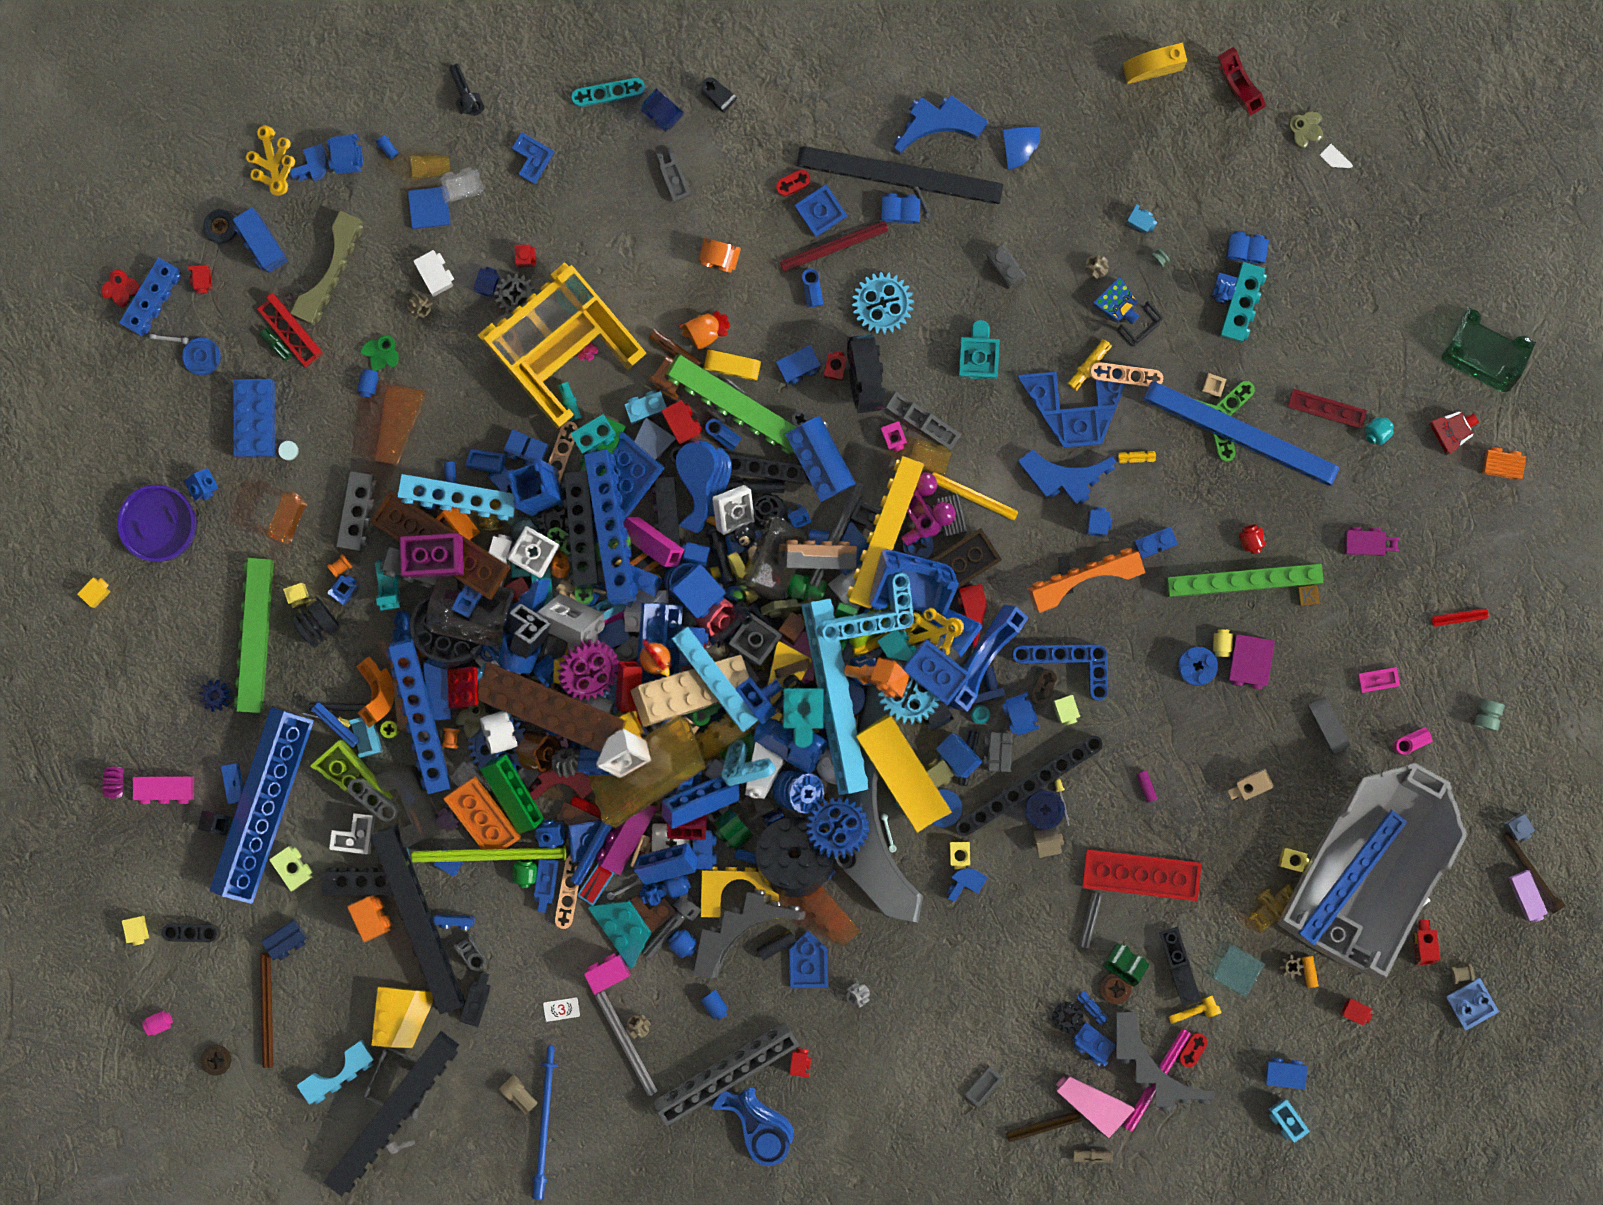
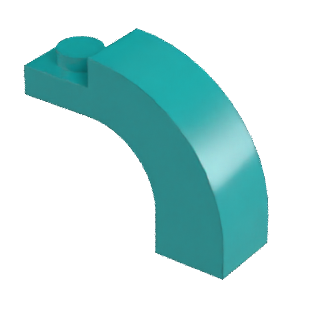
M376 560L375 567L378 580L377 606L380 605V611L400 608L399 576L395 575L392 578L383 575L384 571L379 570L381 560Z

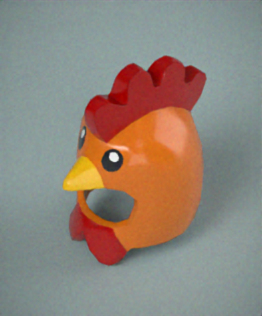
M715 311L712 314L698 315L697 318L680 324L679 328L683 329V337H689L695 348L701 349L715 342L719 336H727V329L730 328V323L726 314L721 315L719 311Z
M644 640L642 642L644 648L640 652V663L643 669L650 674H654L656 677L663 675L669 677V670L671 668L669 650L660 643H648Z

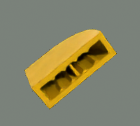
M1183 43L1155 49L1126 61L1123 64V70L1127 84L1183 71L1187 63Z

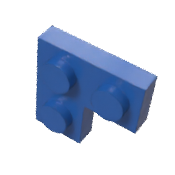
M521 132L512 147V150L528 158L519 172V176L536 185L555 152Z

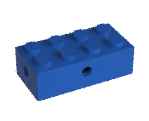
M272 379L233 380L234 456L236 458H276L275 381Z

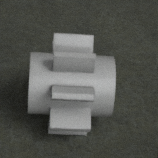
M856 982L846 989L848 991L846 998L851 1005L857 1004V1007L860 1008L870 1001L868 998L870 992L867 986L859 985Z

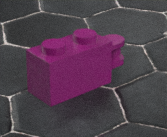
M1350 527V530L1345 531L1344 555L1384 556L1385 551L1399 552L1397 546L1400 538L1386 537V532H1381V528H1369V531H1362L1361 527ZM1386 541H1390V548H1385Z

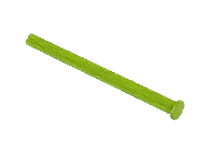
M566 845L550 849L413 851L411 853L412 862L563 859L566 861Z

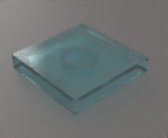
M1231 944L1212 978L1247 997L1265 963Z

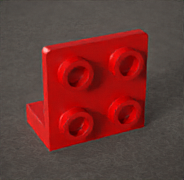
M477 667L448 670L449 708L468 709V706L478 705Z

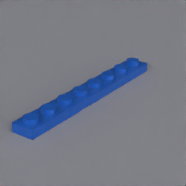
M1390 809L1304 923L1301 930L1298 931L1299 935L1312 945L1317 943L1406 825L1407 821Z

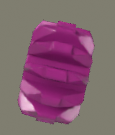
M111 766L104 769L102 785L104 797L109 799L122 797L124 791L123 768Z

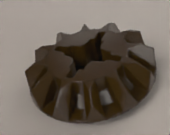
M217 1044L207 1047L202 1052L200 1058L203 1070L214 1076L224 1074L230 1068L232 1061L230 1052L225 1046ZM216 1052L218 1058L224 1059V1061L218 1062L217 1068L215 1062L208 1061V1059L215 1057Z

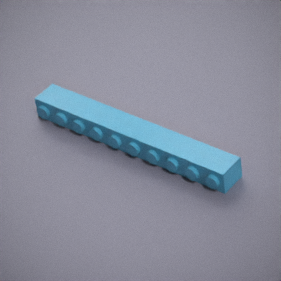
M831 599L802 604L818 689H823V717L838 793L841 795L867 790L868 779L865 775L860 743L855 737L857 735V724L852 709L853 703L849 694V683L846 675H844L845 663L842 659L841 644L839 640L827 641L817 632V627L822 621L835 619L834 607ZM828 627V628L825 630V635H828V634L831 633V631H832V628H831V627Z

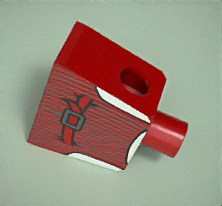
M1460 411L1430 422L1429 425L1445 454L1448 455L1474 435L1471 427L1477 425L1479 421L1474 413L1464 417Z

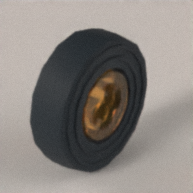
M223 209L210 212L203 224L204 233L208 239L220 244L231 241L237 234L233 227L235 225L233 221L234 215ZM219 222H222L223 225H226L222 228V231H219V229L216 228V226L219 225Z

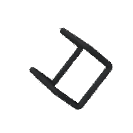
M1146 301L1143 308L1155 322L1138 338H1135L1123 324H1120L1118 327V332L1131 346H1136L1159 326L1163 320V316L1149 301Z

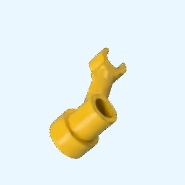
M1213 996L1202 999L1203 1004L1168 1018L1170 1023L1173 1024L1201 1012H1205L1206 1017L1210 1018L1220 1014L1221 1010L1219 1006H1216Z

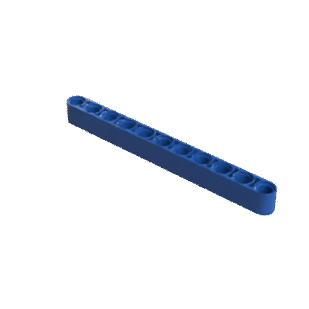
M1151 381L1143 398L1144 401L1325 485L1332 486L1338 473L1339 467L1160 383Z

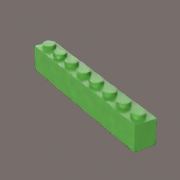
M675 356L665 373L669 377V382L676 386L678 384L685 387L684 391L693 396L696 393L701 397L700 401L709 406L712 403L718 407L716 410L725 416L727 413L734 417L732 419L734 422L741 426L743 423L750 427L748 430L755 435H759V433L766 437L765 441L772 445H775V443L780 445V450L788 455H791V453L795 454L785 434L797 428L796 426L683 356Z
M248 558V562H245L244 573L247 574V579L243 582L245 600H242L241 611L244 612V620L241 619L240 631H243L242 639H239L238 648L241 650V658L237 660V669H240V674L236 678L238 696H235L234 707L237 708L238 712L263 713L274 560Z
M1322 564L1168 577L1166 578L1167 596L1170 598L1318 585L1323 583Z

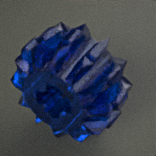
M209 680V687L202 685V688L206 691L199 692V695L204 696V698L200 699V703L207 702L204 708L208 709L211 706V712H215L216 708L219 711H223L222 704L226 707L229 706L226 699L232 700L231 696H227V693H230L232 690H224L227 686L225 682L220 686V680H216L215 685L212 680ZM217 690V694H220V697L212 698V693H216Z

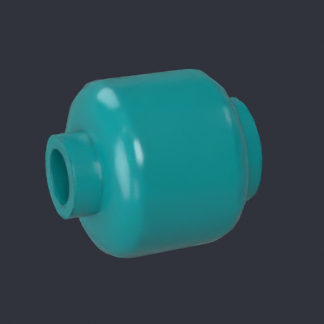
M1376 417L1365 428L1367 441L1371 444L1383 445L1394 434L1392 422L1386 417Z

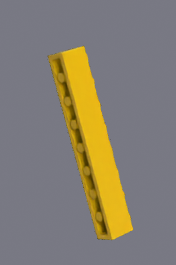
M902 456L901 460L897 459L893 469L897 472L895 477H890L887 488L890 490L888 496L884 495L880 506L883 509L881 515L877 513L873 524L876 525L874 532L870 531L866 542L870 544L868 550H863L860 561H863L861 568H856L853 579H856L854 587H849L846 595L849 597L848 602L869 610L871 609L869 598L879 557L882 550H893L922 472L923 463Z

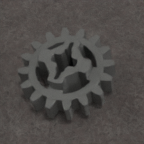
M515 274L514 278L507 275L508 280L505 281L502 278L503 284L496 285L499 291L494 294L499 296V298L495 301L496 303H502L499 308L501 310L506 308V314L516 309L521 301L527 300L534 294L532 291L535 290V287H530L531 280L525 282L526 277L524 275L521 279H519L518 274ZM512 283V286L508 290H504L507 285ZM520 283L523 284L528 291H523L520 288ZM517 289V292L520 294V296H517L514 301V298L511 294H514L515 290ZM503 298L509 299L511 306L507 305Z

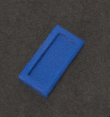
M470 449L465 467L467 469L501 474L507 456L502 453Z

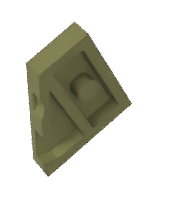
M807 598L800 603H797V599L773 601L762 606L761 613L762 615H770L771 618L784 616L787 619L791 612L794 614L801 612L802 604L814 602L813 598Z

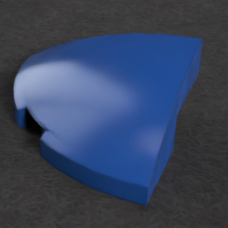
M1040 127L1003 130L1008 170L1017 168L1029 160V156L1038 147Z

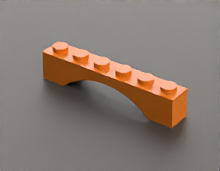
M1126 548L1121 550V554L1116 556L1113 554L1107 555L1100 562L1092 561L1085 564L1086 567L1068 570V574L1062 576L1061 574L1050 577L1049 581L1044 583L1043 581L1033 583V587L1028 588L1034 610L1040 613L1058 606L1061 599L1071 588L1088 578L1111 575L1131 579L1144 574L1145 570L1139 551Z

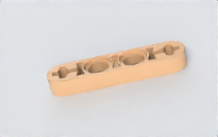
M1094 363L1089 368L1090 377L1099 381L1149 387L1152 380H1144L1145 376H1153L1155 374V377L1158 378V381L1155 382L1160 384L1163 382L1162 373L1153 369L1108 363ZM1098 366H1100V370H1108L1107 374H1099V376H1097V373L1094 372V369H1097ZM1115 368L1121 370L1122 375L1120 379H1115L1112 376V371ZM1133 371H1137L1140 374V379L1137 382L1131 379L1130 375Z
M571 421L561 426L548 462L550 465L554 461L562 463V469L558 471L559 484L575 444L571 433L569 435V439H572L571 443L561 439V437L564 436L566 438L567 432L565 427L569 428L572 425L573 430L576 431L578 429L577 425ZM561 443H566L569 446L568 451L564 454L558 451V446Z
M570 856L565 862L555 916V923L561 929H566L572 925L579 885L569 888L565 883L566 879L573 875V873L567 874V869L569 871L572 870V865L569 864V861H571ZM564 896H570L573 899L571 906L566 907L562 904ZM560 908L572 910L571 914L567 912L566 918L569 919V923H565V926L561 925L562 922L559 921V918L563 917L564 911L560 912Z

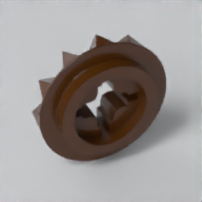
M1109 974L1105 977L1100 987L1103 998L1111 1004L1125 1002L1129 998L1132 989L1131 985L1114 974ZM1117 980L1118 986L1124 990L1117 991L1116 997H1114V991L1108 989V987L1114 986Z

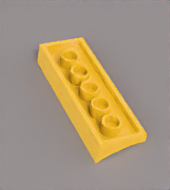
M885 715L855 735L917 833L933 822L952 813L892 716Z

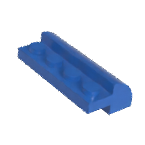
M821 416L813 418L785 434L821 502L856 485Z
M663 602L641 603L637 662L640 665V652L644 648L642 642L644 640L648 643L656 642L664 645L670 652L671 668L669 676L678 674L680 650L671 638L681 632L683 605ZM642 667L641 681H656L666 677L664 675L656 677L654 674L645 671Z

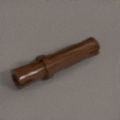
M656 328L648 338L662 347L664 352L667 351L674 357L681 355L697 366H700L702 361L673 342L671 337H666Z

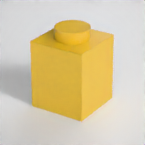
M93 577L78 595L90 607L96 608L111 591L107 588L109 585L102 578L98 580Z

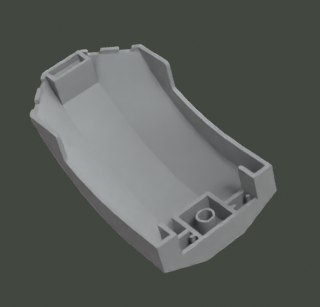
M1416 763L1363 778L1345 802L1317 847L1277 924L1308 946L1343 965L1378 980L1386 978L1427 898L1442 873L1451 868L1467 836L1465 827L1463 828L1460 819L1461 815L1457 803L1454 801L1451 792L1450 782ZM1390 809L1394 810L1407 821L1406 825L1317 943L1312 945L1299 935L1298 931L1301 930L1304 923Z

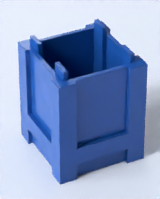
M538 459L520 469L505 472L507 480L510 481L514 496L513 503L516 509L533 517L551 507L564 505L563 498L565 496L562 495L557 477L559 473L556 467Z

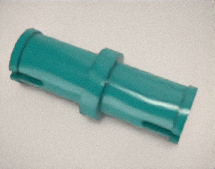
M569 382L558 385L557 388L563 399V406L567 410L570 409L574 414L570 421L582 418L576 403L577 398L573 396Z

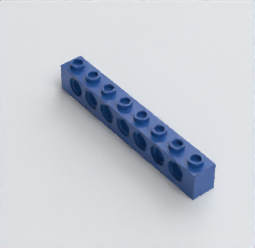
M606 449L585 454L608 601L613 605L635 601L637 586L635 582L633 583L634 568L629 561L631 550L626 543L628 532L623 525L625 514L620 507L622 496L617 489L619 478L614 471V466H616L615 457ZM606 468L605 474L600 476V471ZM609 487V491L603 494V489ZM612 505V509L606 512L607 506ZM615 523L614 529L609 531V526ZM618 541V546L612 549V544ZM621 560L620 566L615 567L616 561ZM624 578V583L618 586V581Z
M413 638L390 643L389 649L386 650L388 660L393 662L394 668H391L392 675L399 684L396 687L398 697L403 699L404 705H401L403 716L408 718L409 723H406L408 734H412L413 737L411 742L413 753L417 752V769L422 771V788L426 789L428 794L450 789L451 781ZM404 657L408 659L409 664L403 666L398 660ZM405 676H411L414 682L411 684H407L404 682L403 678ZM414 694L419 698V700L417 702H411L408 699V696ZM421 713L424 718L420 721L415 720L413 714ZM420 731L427 732L428 737L426 739H422L418 736V733ZM429 749L433 752V755L426 757L423 751ZM435 768L437 769L438 773L436 775H430L428 773V769Z

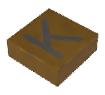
M1318 585L1298 587L1300 606L1320 604Z

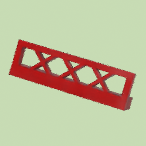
M272 292L267 296L268 300L258 307L257 310L305 367H308L323 352ZM271 303L276 308L275 316H268L263 311ZM278 319L287 321V331L277 328ZM290 334H297L300 337V345H292L289 342ZM302 348L310 349L314 354L307 361L301 356Z

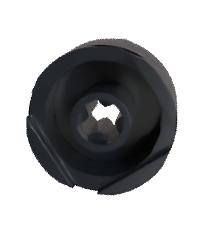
M935 701L938 707H932L934 710L933 715L927 712V720L922 717L930 731H935L954 720L947 705L942 701ZM913 702L915 707L919 709L918 703Z

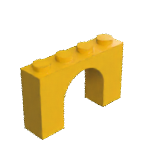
M712 867V869L702 870L701 917H721L722 891L729 882L736 879L747 880L757 889L765 890V894L771 895L770 902L771 900L779 901V894L773 892L761 880L755 867H745V871H737V867H726L725 871L718 870V867Z

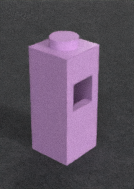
M1525 870L1508 877L1525 919L1533 921V923L1543 920V915L1548 914L1530 871Z

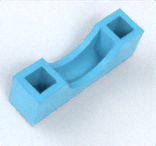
M363 1040L344 1052L345 1066L338 1076L325 1078L314 1073L296 1085L309 1105L313 1102L317 1105L326 1098L324 1094L329 1091L333 1094L342 1087L340 1083L344 1080L350 1082L357 1077V1071L360 1069L365 1071L373 1065L372 1061L376 1058Z

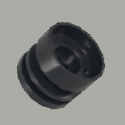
M317 596L306 603L309 610L308 614L302 609H298L301 619L294 613L290 616L296 631L314 648L318 646V642L314 637H317L321 642L325 641L321 633L323 630L331 636L341 628L337 620Z

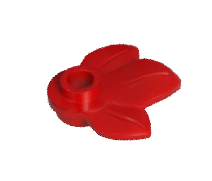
M117 269L110 273L109 281L103 285L102 296L104 299L112 297L113 301L123 308L129 300V295L135 296L140 287L136 280L128 278L123 270ZM116 276L121 277L122 281L120 283L115 281Z

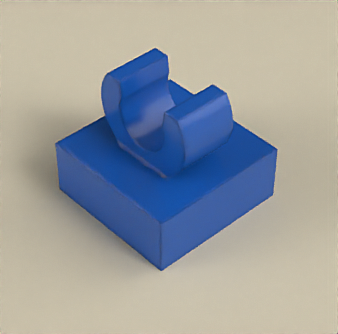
M798 504L799 509L793 512L791 508L788 509L789 514L787 515L794 530L812 522L805 506L802 507L801 504Z

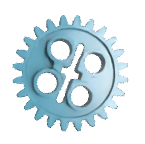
M880 272L879 278L873 274L872 280L865 277L866 284L859 283L862 289H855V292L859 295H855L852 298L857 301L852 304V307L857 308L853 314L860 315L857 318V322L863 320L862 327L869 325V332L875 328L876 334H878L879 330H882L885 335L886 329L893 333V327L900 330V323L907 324L904 318H911L907 311H913V308L909 305L913 304L914 300L908 298L913 293L906 292L909 289V285L903 287L904 280L897 282V275L891 279L890 273L884 277L883 273ZM886 287H891L894 289V294L892 296H887L884 294V289ZM868 293H873L876 295V300L869 302L865 296ZM899 297V300L886 303L885 308H883L882 305H879L870 310H867L868 306H874L879 304L881 299H883L884 302H887L889 300H892L893 298ZM892 305H897L900 307V312L898 314H892L890 312V307ZM874 311H879L882 314V318L874 320L871 314Z
M909 676L910 683L906 685L901 701H894L892 698L885 696L884 692L879 693L878 697L884 698L880 701V705L886 704L883 711L889 710L890 716L895 715L896 722L902 718L903 724L910 720L911 725H913L914 719L918 723H921V717L927 720V712L933 715L934 710L932 707L937 708L938 704L935 701L940 700L928 690L925 693L920 692L917 689V686L920 684L917 682L905 708H902L901 705L914 680ZM909 703H918L919 709H911Z

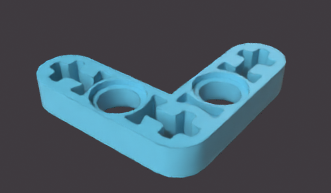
M736 740L728 747L721 777L728 786H733L768 777L774 773L775 766L769 758L745 763L748 748L742 740Z

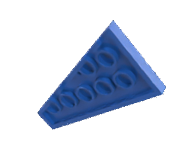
M621 432L619 444L615 448L613 455L616 460L614 471L619 478L617 489L622 496L620 507L623 509L626 518L665 467L627 434ZM609 487L603 489V494L609 491ZM612 505L607 506L606 512L612 509ZM615 523L609 526V531L614 529ZM594 526V530L596 531L595 543H598L599 541L596 526Z

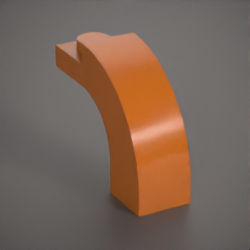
M369 656L356 667L370 685L372 692L369 704L358 712L370 728L391 709L395 689L387 668L380 671L377 664Z

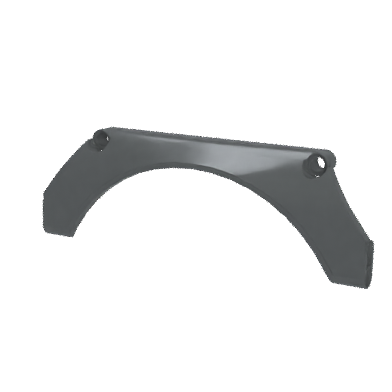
M942 636L939 639L937 648L944 643L945 639ZM923 641L914 646L918 649ZM973 643L970 644L962 657L952 647H950V654L947 656L963 667L972 654ZM889 657L884 658L897 664L900 663L903 667L906 664V661ZM913 680L901 705L902 708H905L917 681ZM874 684L867 685L864 688L865 704L858 718L857 734L885 715L890 714L889 710L883 711L886 704L880 705V701L884 698L878 697V694L883 691L876 688ZM922 685L917 686L920 692L925 689ZM895 696L892 699L894 701H901L902 697ZM860 745L861 755L864 759L865 775L868 779V789L843 794L842 802H845L848 798L850 805L855 801L856 808L861 806V813L866 812L865 819L869 820V825H867L869 832L866 833L868 834V839H863L864 846L858 845L859 852L854 849L852 850L853 856H850L848 852L845 853V860L842 863L839 862L838 857L835 859L833 854L834 865L842 867V870L869 897L884 916L919 923L924 897L907 881L889 853L878 818V771ZM849 823L847 825V827L853 828L856 826V824ZM839 838L836 840V842L843 843L845 841V839Z

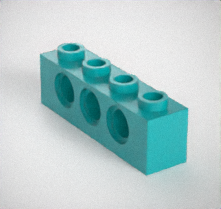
M1246 262L1241 264L1235 285L1236 289L1233 292L1226 312L1220 338L1240 344L1244 339H1248L1250 333L1248 324L1249 321L1253 322L1256 313L1253 310L1254 304H1258L1261 293L1258 291L1260 285H1264L1267 276L1264 274L1265 268ZM1245 282H1253L1254 289L1248 290L1245 287ZM1246 299L1249 303V306L1247 308H1242L1239 304V300ZM1235 317H1240L1243 320L1242 326L1234 324Z

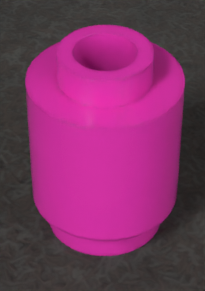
M163 1010L147 1017L142 1022V1025L148 1036H154L170 1029L173 1020L170 1013H166Z

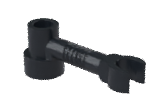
M739 602L733 606L732 613L735 619L725 629L709 639L712 645L717 642V648H720L726 637L741 623L747 625L752 622L753 617L744 602Z

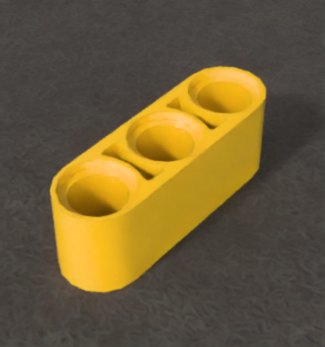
M707 350L703 369L757 381L761 361Z

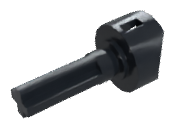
M459 64L451 65L449 70L460 94V98L456 101L460 114L477 116L484 111V104L479 93H471Z

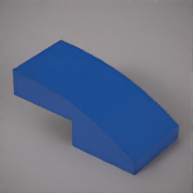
M465 584L452 610L469 618L480 601L482 594Z

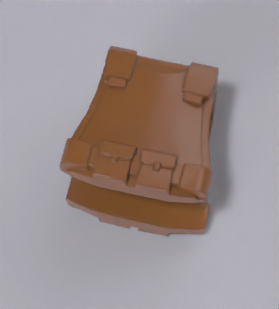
M665 356L662 360V365L654 376L649 377V382L667 397L670 396L673 400H677L679 395L676 393V390L680 384L676 386L665 379V372L673 361L671 357Z

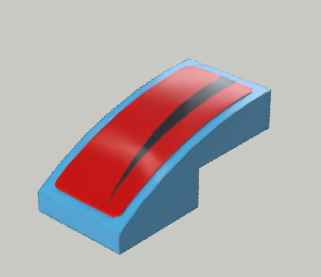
M597 864L577 896L593 906L615 873Z

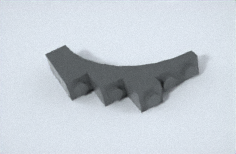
M754 889V891L747 892L744 911L741 908L732 907L731 910H725L721 928L709 926L707 929H702L694 975L710 979L718 978L722 962L728 950L747 930L771 919H805L806 911L800 910V906L789 904V907L782 906V902L771 900L770 902L771 895L765 894L766 891L762 889Z
M1117 1012V1060H1121V1063L1132 1064V1060H1136V1083H1140V1087H1152V1083L1156 1084V1107H1160V1111H1171V1107H1175V1099H1179V1103H1191V1100H1199V1104H1210V1100H1214V1092L1185 1086L1164 1073L1151 1059L1142 1043L1136 1012Z

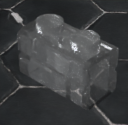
M471 167L462 169L461 173L458 174L447 172L439 180L445 203L480 195L484 191L478 169L472 170Z

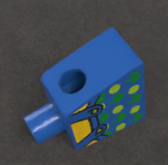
M1120 277L1093 303L1096 309L1116 323L1124 317L1132 325L1139 318L1132 310L1137 304V300Z

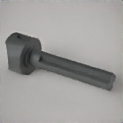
M690 895L680 896L674 903L678 911L642 951L646 957L651 959L685 918L693 921L700 914L701 909L697 907L696 900Z

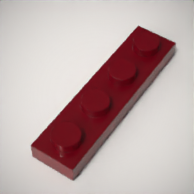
M1292 389L1287 406L1290 409L1358 429H1362L1367 412L1365 409L1297 389Z

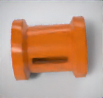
M343 554L332 565H327L337 579L340 578V575L346 569L353 567Z
M443 728L444 739L441 747L458 749L456 743L460 729Z

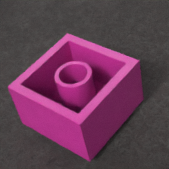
M613 953L604 958V963L599 965L596 962L586 968L587 972L584 975L594 995L631 975L620 954L616 956Z

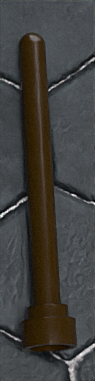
M1505 833L1503 835L1505 841L1525 869L1530 871L1533 880L1549 901L1548 908L1554 914L1566 905L1562 899L1553 895L1511 834Z

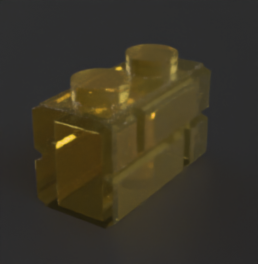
M919 440V443H914L910 459L923 463L924 470L945 475L952 452L948 451V447L938 445L936 448L930 446L928 441Z

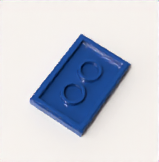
M927 639L923 641L902 668L910 677L947 706L971 677V674Z

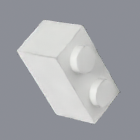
M432 250L414 260L433 297L453 287L451 281L454 278L449 270L445 271L442 265L445 261L440 253L436 254Z

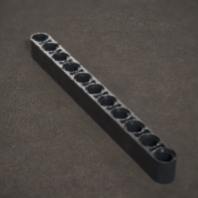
M806 146L799 147L796 162L797 167L911 189H913L912 186H916L922 191L992 204H1000L1004 186L1002 183Z

